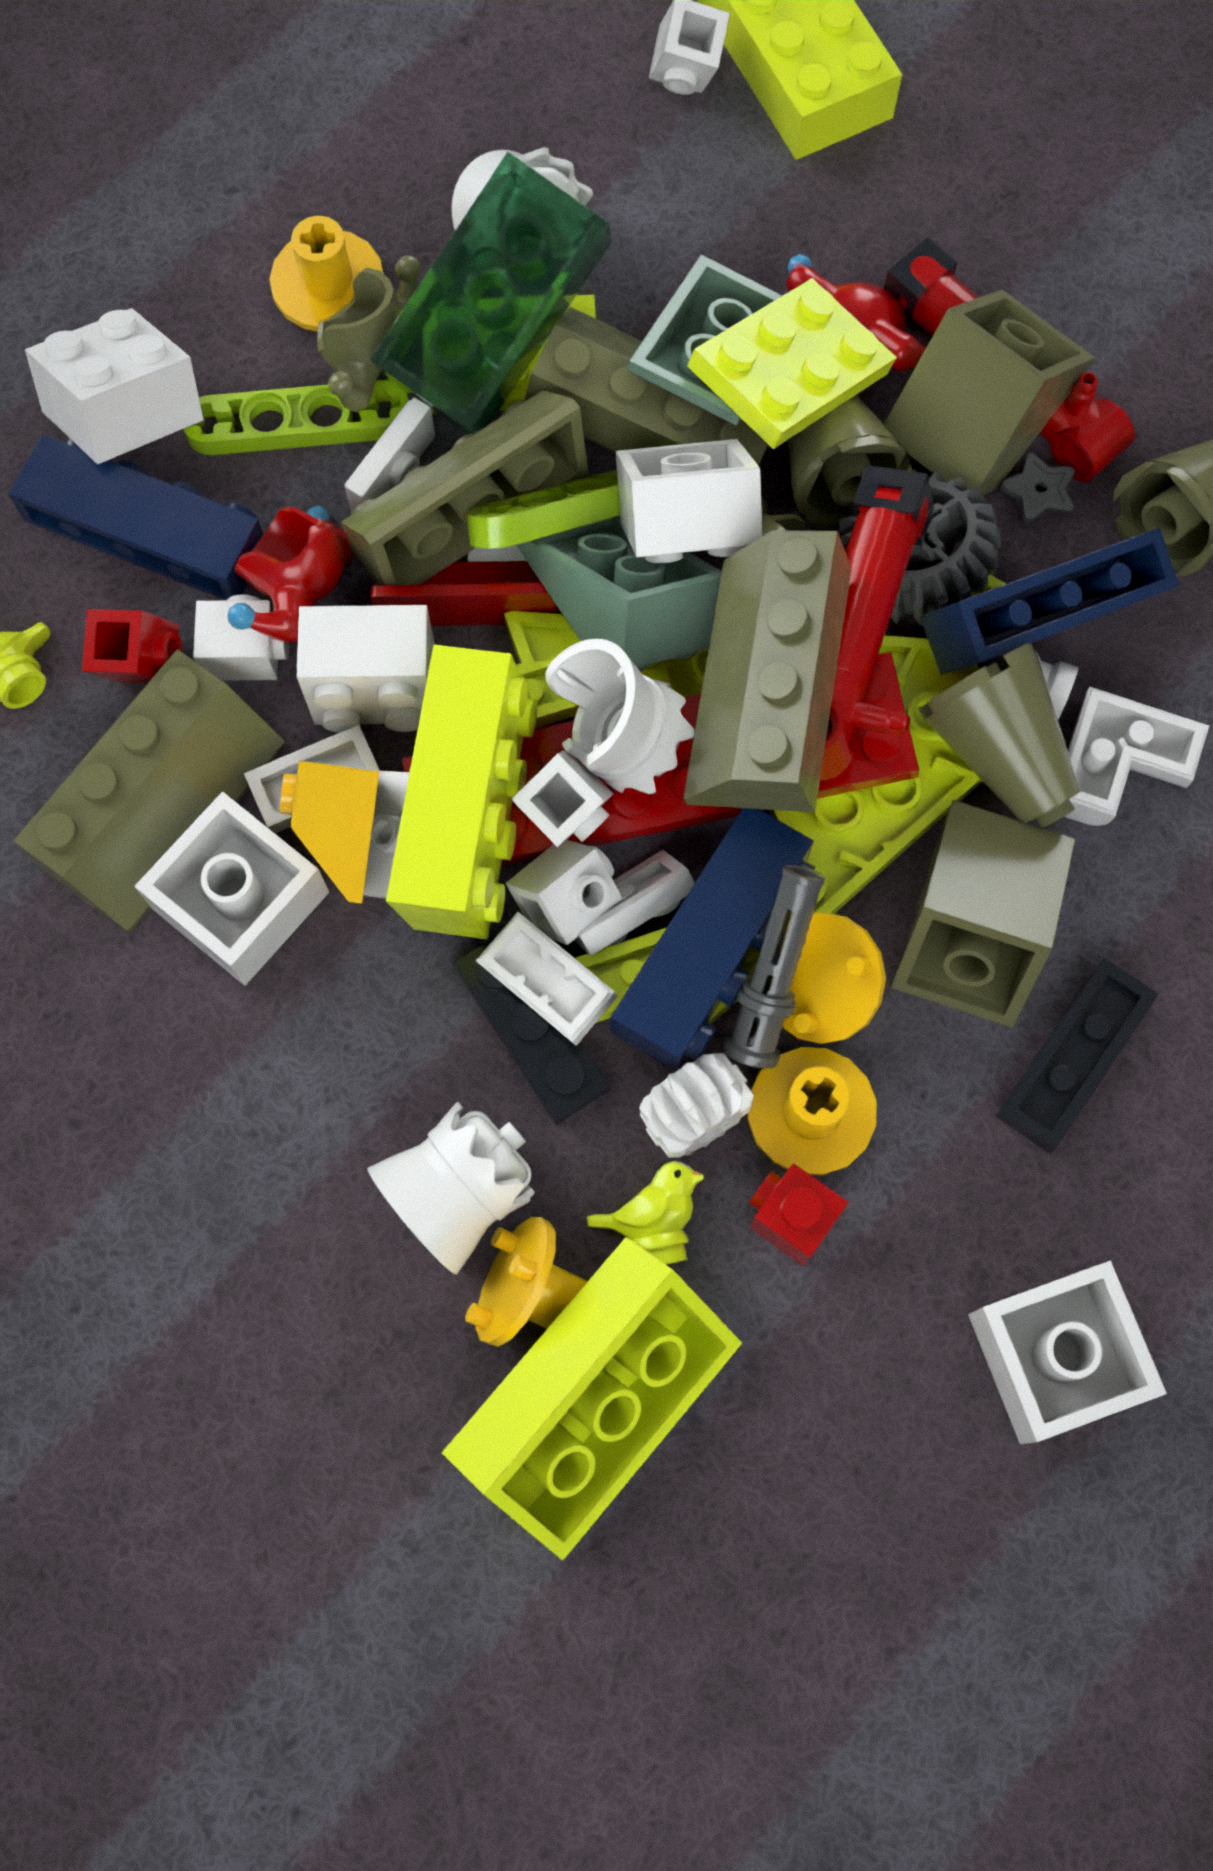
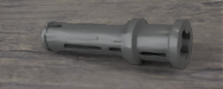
M785 865L783 867V877L766 928L753 978L746 980L738 991L737 1000L740 1002L741 1007L733 1034L725 1036L722 1050L727 1056L748 1066L773 1068L778 1065L781 1052L776 1046L785 1017L793 1015L795 1010V995L790 989L802 949L806 942L807 932L818 895L825 881V877L819 872L802 866Z

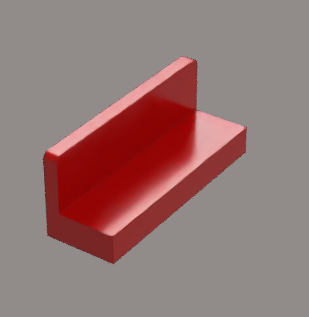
M527 561L454 562L421 585L376 584V586L371 587L372 606L427 605L431 626L505 624L504 613L510 611L558 614L557 605Z

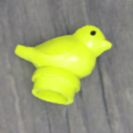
M39 622L23 632H0V702L7 708L19 709L29 705L40 696L45 688L46 678L41 672L39 662L33 657L36 650L50 637V629L43 622Z
M672 1161L665 1163L656 1172L651 1183L636 1194L621 1209L610 1214L587 1216V1225L592 1228L609 1229L618 1232L666 1265L686 1261L688 1259L684 1244L689 1243L683 1228L692 1217L693 1202L691 1195L696 1184L704 1180V1175L694 1171L684 1162Z

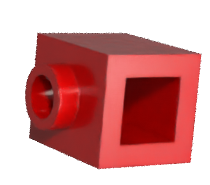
M87 609L82 663L83 672L121 683L148 684L177 649L183 653L180 624L141 610Z
M793 1163L783 1178L771 1171L758 1188L749 1204L759 1211L749 1228L804 1266L849 1202Z

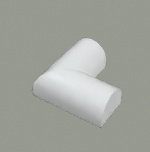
M1089 686L1085 693L1067 750L1080 792L1070 798L1075 810L1064 817L1094 826L1110 823L1116 816L1129 770L1187 788L1194 779L1209 725Z

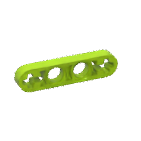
M376 380L369 405L358 411L360 422H353L352 411L343 407L338 397L331 393L329 385L205 395L199 397L203 421L182 430L193 450L205 455L376 441L381 438L401 412L409 398L401 385L390 380ZM390 401V417H378L379 402ZM322 406H334L341 410V418L331 426H318L310 420L313 412ZM265 411H276L284 417L281 425L270 432L258 431L252 424L256 416ZM235 413H239L243 432L236 433L234 425H236L233 416ZM216 417L218 423L214 424L213 433L203 434L201 427L205 425V418Z
M617 469L469 509L466 511L470 545L483 549L504 548L620 516Z

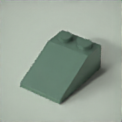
M700 255L630 359L627 370L737 426L742 419L687 365L696 347L782 297V295Z
M620 516L516 545L580 641L605 639L615 643L627 654L640 672L645 670L647 665L672 658H691L696 652L709 649L722 571L691 553L683 552L682 559L670 563H652L646 561L645 556L636 557L620 524Z

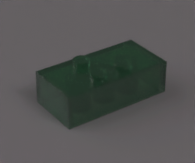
M507 151L370 358L371 363L381 375L414 398L430 406L431 410L465 434L478 433L490 425L551 334L555 324L564 315L611 245L612 238L609 222Z

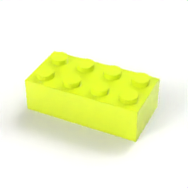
M696 0L698 3L730 13L724 45L796 160L894 117L902 73L854 0Z
M433 645L386 902L414 930L488 940L491 922L499 923L505 904V885L498 883L502 859H511L516 840V824L513 821H509L512 806L511 799L526 783L527 765L525 760H520L523 737L533 736L537 720L536 699H530L527 678L521 677L510 653Z
M625 1237L443 1450L442 1454L483 1495L563 1561L737 1351L742 1342L673 1269Z

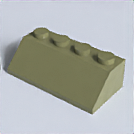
M572 307L555 324L531 373L524 401H527L542 390L573 398L580 406L584 437L615 452L619 450L738 439L759 466L768 444L743 420L736 426L627 370L630 359L642 343L641 340Z
M544 390L527 401L514 403L504 411L501 418L478 433L465 435L443 456L427 466H420L411 470L401 483L377 499H369L359 504L348 518L341 521L352 553L377 585H421L475 549L469 542L466 511L469 509L575 481L589 474L580 406L573 398Z
M771 530L724 560L683 799L687 805L815 812L852 570L837 531Z
M177 649L13 841L36 866L130 934L151 908L134 886L222 791L238 803L250 788L244 773L272 762L286 745V742L225 682Z

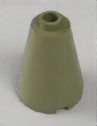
M857 395L787 440L794 504L799 513L805 516L807 523L815 529L838 531L840 526L839 519L849 517L850 502L855 499L866 465L912 471L905 448Z
M1213 439L1141 463L1122 476L1114 490L1113 502L1120 497L1122 515L1116 518L1115 522L1123 540L1160 527L1173 569L1179 571L1176 576L1185 577L1202 569L1213 559Z
M1030 642L1004 655L1005 660L983 667L929 700L926 705L918 710L932 729L1023 824L1036 819L1042 829L1075 810L1070 798L1078 794L1080 789L1037 652Z

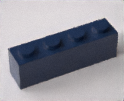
M41 435L8 493L20 515L28 523L226 601L231 596L243 594L248 583L234 572V567L240 556L251 552L264 535L257 516L243 505L235 502H226L225 505L204 498L197 489L184 482L173 481L171 484L150 477L143 468L130 461L120 460L118 463L107 460L97 465L71 439H67L63 443Z
M1159 527L920 616L940 675L981 663L1015 650L1026 643H1033L1178 587L1179 584Z
M742 808L610 1017V1033L675 1072L680 1069L687 1056L694 1061L701 1057L717 1029L708 1023L720 1002L729 1007L733 1005L737 999L739 989L750 976L749 972L742 969L744 963L754 948L761 951L766 928L783 877V867L785 865H797L815 870L816 867L807 862L814 840L759 809Z

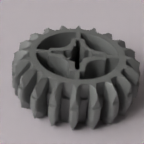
M938 469L928 479L934 511L922 546L914 545L891 615L895 624L905 614H913L914 619L921 626L920 616L970 598L971 592L984 593L988 584V576L996 574V568L999 564V548H1001L1000 530L997 529L996 513L992 509V504H985V497L981 494L980 488L967 490V484L964 483L962 476H958L945 483V478ZM854 501L850 502L849 517L839 519L838 534L845 551L857 519ZM964 539L957 551L948 557L947 555L953 552V545Z

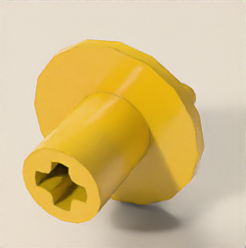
M325 216L308 217L298 223L293 230L291 242L287 243L274 259L269 278L274 303L289 321L305 330L318 331L319 322L333 316L350 303L354 297L353 281L361 270L368 267L383 273L380 257L367 241L351 232L343 231L340 225L333 219Z
M825 912L813 914L806 942L802 949L790 989L795 995V1010L793 1015L785 1017L782 1028L797 1039L825 1044L849 1039L870 1023L882 1004L886 974L881 951L867 930L845 916Z
M800 1047L781 1054L777 1066L763 1068L759 1072L751 1089L754 1097L747 1121L755 1143L774 1164L786 1170L794 1163L810 1175L824 1176L847 1168L866 1150L876 1128L877 1100L868 1078L849 1058L827 1048Z
M530 1217L521 1223L513 1233L502 1227L496 1229L491 1245L499 1248L500 1251L494 1259L482 1287L478 1304L472 1303L470 1305L465 1321L476 1326L480 1341L499 1347L511 1340L527 1320L548 1329L588 1282L587 1280L553 1265L556 1251V1231L550 1221L542 1217Z

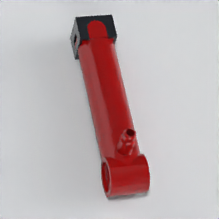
M930 237L926 238L887 271L884 289H887L900 302L908 328L916 322L933 337L949 308L979 297L954 276L958 262ZM1084 372L1080 375L1079 379L1073 384L1070 394L1039 433L1050 443L1051 453L1055 461L1061 467H1073L1075 470L1073 478L1082 483L1090 482L1133 444L1135 440L1134 426L1120 406L1105 398L1093 400L1097 392L1098 378L1091 372Z
M871 465L865 466L853 502L857 519L845 551L852 570L827 730L829 735L826 737L820 780L836 777L847 769L853 758L854 744L851 737L854 728L884 734L889 732L904 734L909 729L910 717L907 713L896 712L889 707L863 703L913 547L914 545L922 546L934 511L928 475L925 473Z

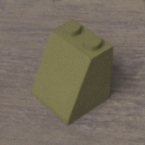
M999 290L947 310L887 417L884 426L905 448L909 461L923 465L933 474L939 469L945 478V483L958 476H962L964 483L967 484V490L980 488L981 494L985 495L997 489L1070 394L1073 384L1079 379L1081 374L1087 372L1095 357L1007 292Z
M953 800L935 844L891 988L1013 1028L1053 948L1075 839L1027 823L1023 824L1021 821Z

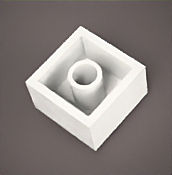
M132 308L110 311L102 315L97 322L73 331L53 333L45 339V342L25 349L42 412L97 465L203 421L190 356Z
M738 439L616 451L620 524L636 557L645 556L646 561L652 563H670L682 559L683 552L707 550L708 554L712 556L728 557L762 537L760 467Z
M427 605L299 606L297 680L315 725H323L325 729L338 733L357 725L360 726V724H385L386 728L397 732L418 730L433 645H435Z
M223 791L134 886L157 914L244 986L329 893L324 879L316 866Z
M1111 1260L987 1305L968 1314L1020 1444L1040 1442L1167 1394Z

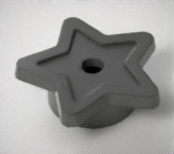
M1030 452L1025 457L1022 473L1005 479L1000 484V490L1015 499L1017 506L1022 511L1023 521L1026 524H1031L1037 518L1048 516L1052 513L1070 516L1073 513L1074 505L1066 488L1072 480L1075 470L1071 466L1049 467L1035 453ZM1042 485L1046 491L1038 492L1035 486Z

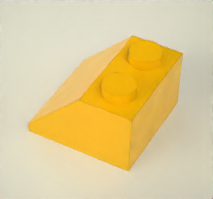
M299 760L297 775L284 773L279 812L280 814L292 815L291 829L348 902L362 904L379 771Z

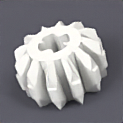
M724 1053L703 1054L692 1063L687 1062L675 1073L668 1074V1077L662 1083L652 1087L651 1093L643 1098L639 1109L641 1111L640 1116L647 1127L645 1130L655 1145H660L669 1158L691 1155L697 1149L706 1147L716 1138L723 1136L728 1129L740 1123V1119L749 1113L754 1095L746 1084L748 1080L736 1064L733 1065Z

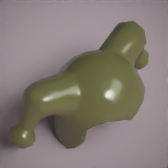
M411 255L400 257L396 264L395 271L400 278V286L397 293H395L393 285L387 276L381 271L366 267L357 274L353 281L354 297L350 303L333 316L319 322L317 333L319 355L336 371L331 374L328 385L331 393L338 397L345 409L358 412L369 405L378 376L390 368L401 354L405 337L414 332L422 322V308L417 284L421 265Z

